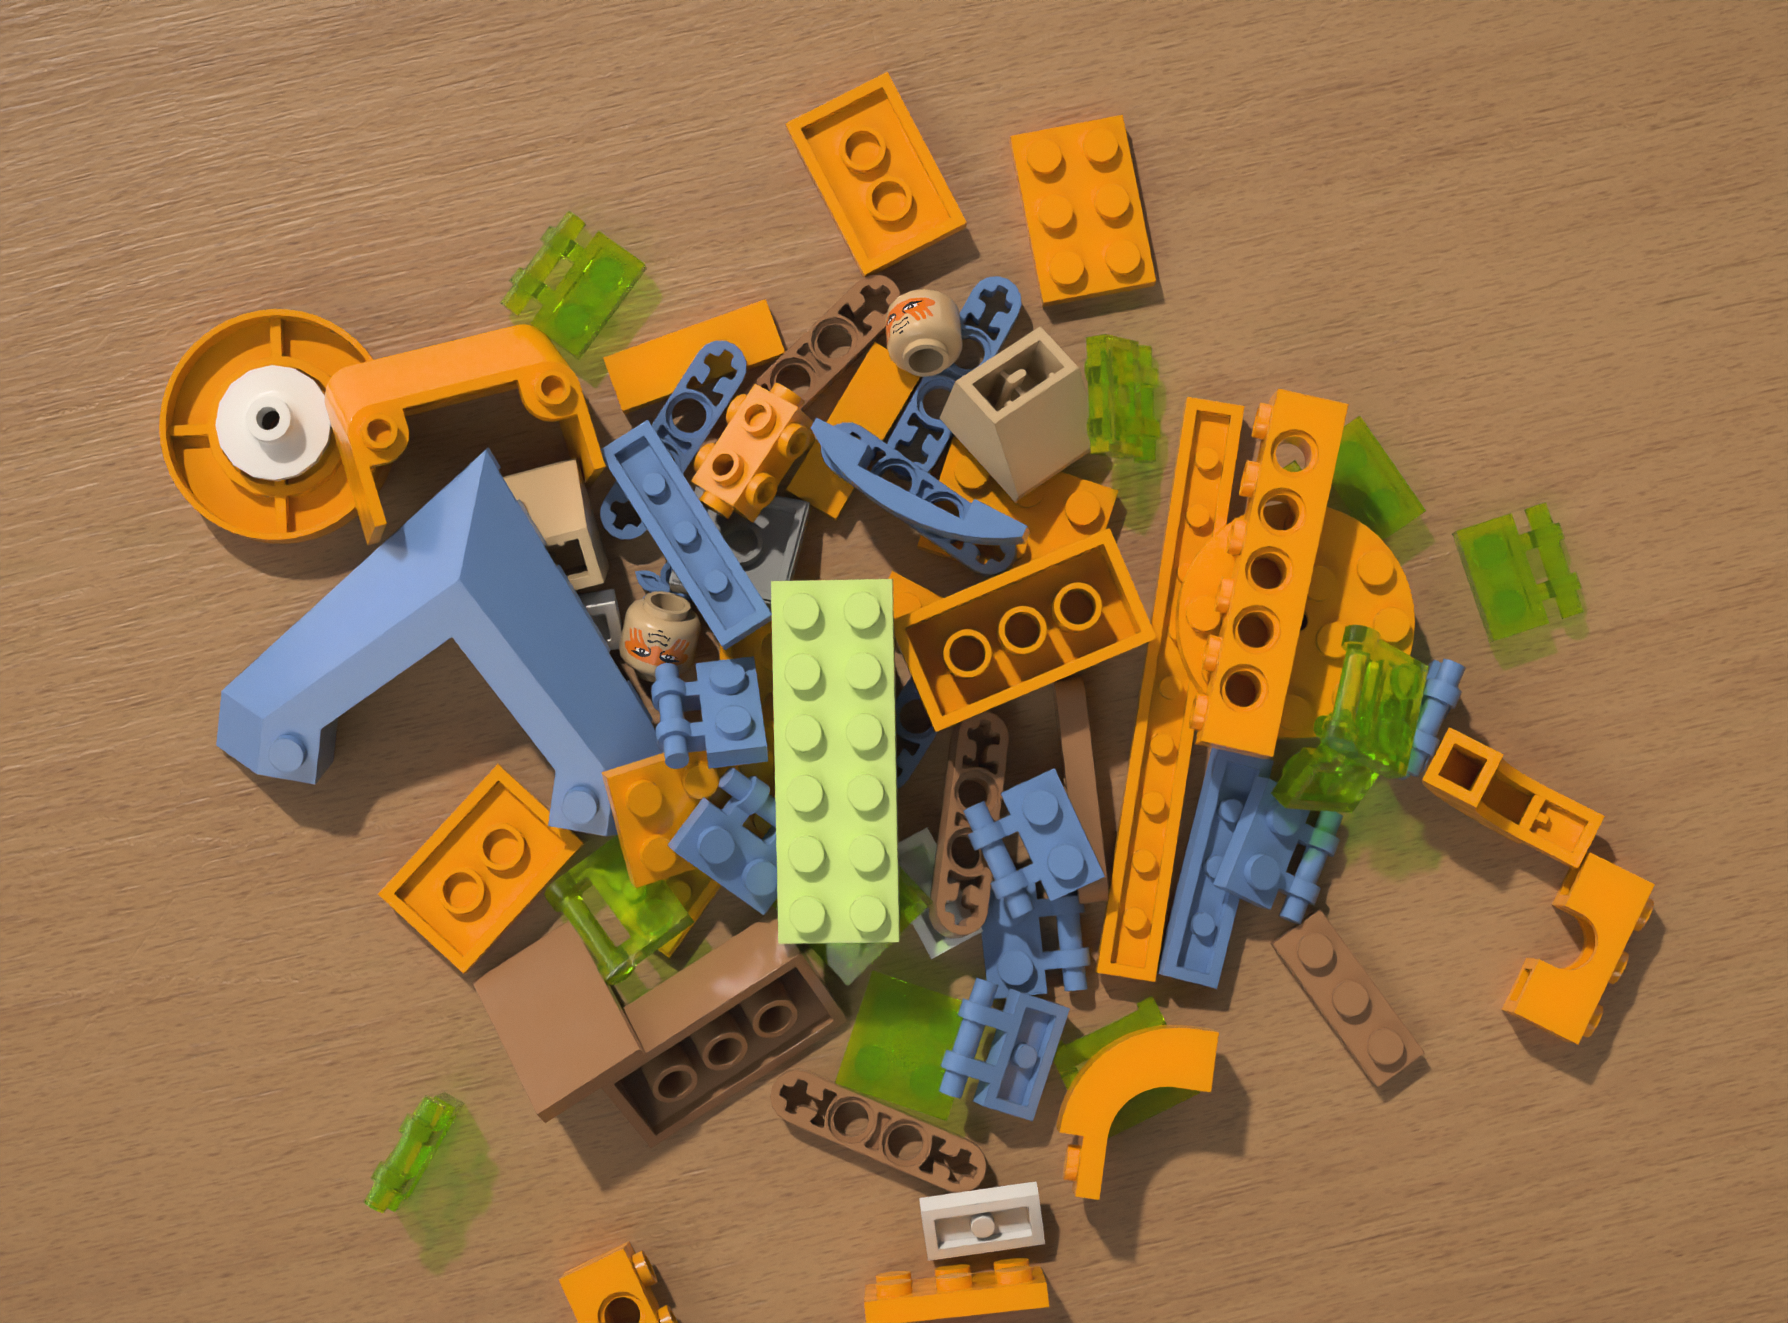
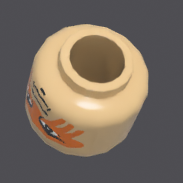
M919 289L899 296L890 304L885 317L887 348L890 359L897 367L915 376H934L949 368L959 358L963 347L958 306L949 296L936 290Z
M663 591L648 593L645 598L633 602L626 611L619 643L620 656L628 666L635 669L634 672L638 677L646 681H656L655 669L663 663L675 664L678 667L679 675L687 672L693 663L701 630L700 619L691 609L690 603L683 597Z

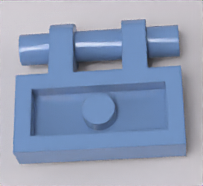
M754 656L695 663L697 681L693 682L681 680L678 667L675 664L663 663L657 666L655 669L656 681L651 687L652 704L660 713V722L656 726L657 746L664 752L665 763L668 767L673 769L682 768L689 763L688 752L705 750L707 752L709 769L768 761L767 742ZM701 710L702 721L690 723L684 719V712Z
M1443 659L1442 663L1433 660L1427 665L1382 772L1401 780H1405L1410 775L1419 777L1420 773L1425 769L1429 758H1434L1441 741L1436 736L1443 720L1446 719L1450 709H1455L1462 691L1459 690L1458 685L1466 667L1449 659Z
M732 767L723 774L719 781V787L732 796L724 808L721 810L703 797L668 843V846L764 915L777 898L775 798L769 794V786L756 776L747 778ZM756 813L772 825L762 839L743 826L749 815Z
M1055 768L1000 793L1010 814L1005 818L994 822L985 801L963 810L972 830V833L968 834L970 842L975 851L981 849L995 879L994 882L990 883L997 900L1000 898L1004 899L1013 919L1034 910L1025 887L1039 880L1049 900L1053 901L1105 877ZM1017 831L1033 863L1018 871L1002 838Z
M1256 777L1213 885L1257 907L1271 910L1279 891L1287 895L1279 916L1295 924H1301L1308 904L1315 905L1321 890L1316 884L1327 856L1334 857L1340 839L1336 837V833L1343 815L1327 808H1321L1315 826L1312 827L1305 822L1314 801L1269 778ZM1299 843L1305 846L1306 849L1296 874L1293 876L1287 873L1286 870L1295 847Z
M1035 883L1026 886L1025 890L1034 910L1013 919L1004 899L1000 898L997 900L991 887L988 914L985 923L981 926L983 930L981 937L986 981L999 985L994 999L1007 998L1010 988L1029 995L1047 994L1045 970L1062 968L1064 991L1088 989L1085 966L1091 965L1089 947H1083L1079 913L1085 912L1084 904H1079L1077 890L1050 901L1049 898L1037 899ZM1056 916L1060 950L1043 952L1039 917Z
M976 977L969 1000L963 998L958 1012V1016L963 1017L953 1049H946L941 1063V1067L946 1070L939 1092L961 1099L968 1077L978 1079L979 1083L973 1102L990 1109L1033 1121L1070 1008L1010 988L1003 1011L992 1008V1004L999 985ZM985 1025L996 1028L986 1062L975 1058Z

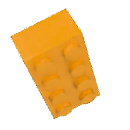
M1110 528L894 619V638L934 732L1157 638Z

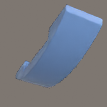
M816 417L811 429L822 448L837 468L857 489L887 512L924 531L961 542L1002 546L1026 543L1030 535L1027 525L976 499L973 500L964 519H961L867 471L866 469L875 454L870 445Z

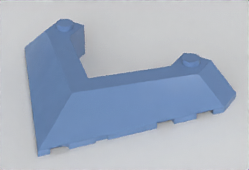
M489 447L221 691L216 746L258 775L315 785L333 763L338 717L444 642L453 638L555 769L548 826L602 836L618 835L601 772L664 753L657 746L656 730L651 723L653 718L630 680L626 681L609 654L610 647L560 565L556 566L546 550V541L521 500H516L499 472L501 467Z

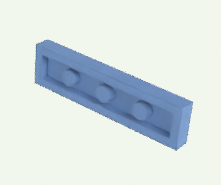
M646 420L600 449L606 465L723 649H728L772 621L771 611L650 422Z
M1216 748L1211 749L1158 961L1157 974L1215 989L1218 988L1240 898L1214 886L1213 883L1255 778H1270L1274 761Z

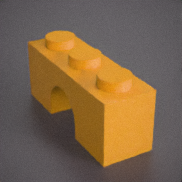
M1586 853L1578 869L1569 868L1552 903V906L1570 914L1580 924L1584 936V944L1580 955L1573 963L1562 968L1554 967L1540 959L1526 957L1501 1010L1565 1042L1579 1045L1582 1036L1590 1037L1597 1028L1603 1014V1006L1598 1003L1607 984H1615L1627 965L1629 954L1623 950L1633 930L1639 932L1645 926L1652 913L1654 901L1649 896L1655 884L1593 853Z

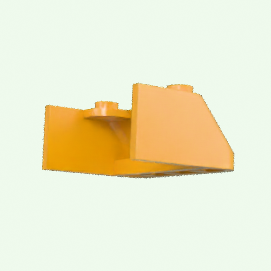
M515 325L347 366L332 375L325 391V406L367 545L379 543L387 525L371 468L390 464L403 454L409 440L406 416L518 389L521 400L530 414L543 421H559L570 458L577 457L586 488L592 487L606 466L582 388L576 374L542 330L532 325Z

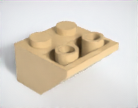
M1041 326L955 381L940 416V420L1015 502L1092 451L1101 442L1100 433L1079 367Z
M577 457L503 477L516 500L520 499L547 543L545 545L546 550L556 566H561L573 588L579 590L604 583L610 566Z

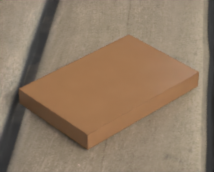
M572 919L472 982L536 1114L545 1123L648 1058L581 930Z

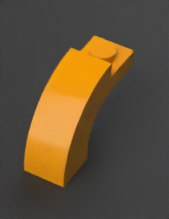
M1449 727L1422 779L1423 785L1441 800L1487 828L1519 845L1523 843L1574 870L1578 869L1605 816L1533 780L1503 759L1504 754Z

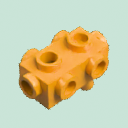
M775 383L770 391L754 384L748 395L740 394L733 399L727 409L726 421L728 425L716 444L708 443L704 445L694 461L696 474L691 482L703 491L699 500L704 506L727 520L735 512L754 523L762 509L768 506L774 499L779 483L794 460L800 457L804 451L810 450L815 442V436L811 429L814 422L801 410L805 401L787 387Z

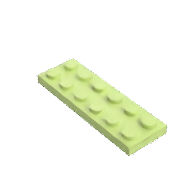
M893 579L771 581L778 944L899 942L900 905Z

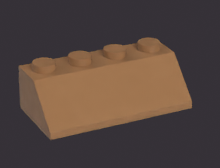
M774 910L622 1008L648 1058L601 1088L649 1147L653 1148L846 1023L848 1019L800 944H778V912Z

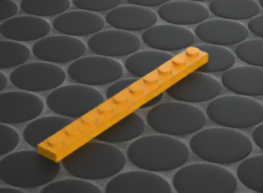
M1187 397L1184 403L1150 620L1157 638L1147 642L1109 881L1108 902H1106L1096 964L1095 972L1151 982L1156 980L1194 729L1189 728V719L1195 695L1199 693L1191 682L1179 654L1175 630L1176 605L1178 594L1189 566L1205 544L1227 523L1245 407L1242 405Z

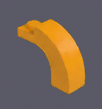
M1158 1025L1143 1028L1112 1041L1099 1050L1081 1068L1063 1099L1056 1125L1059 1133L1079 1135L1078 1145L1067 1144L1063 1170V1180L1073 1181L1072 1191L1075 1197L1100 1200L1109 1130L1119 1110L1130 1099L1144 1091L1159 1087H1176L1211 1092L1219 1032L1209 1028L1186 1025Z

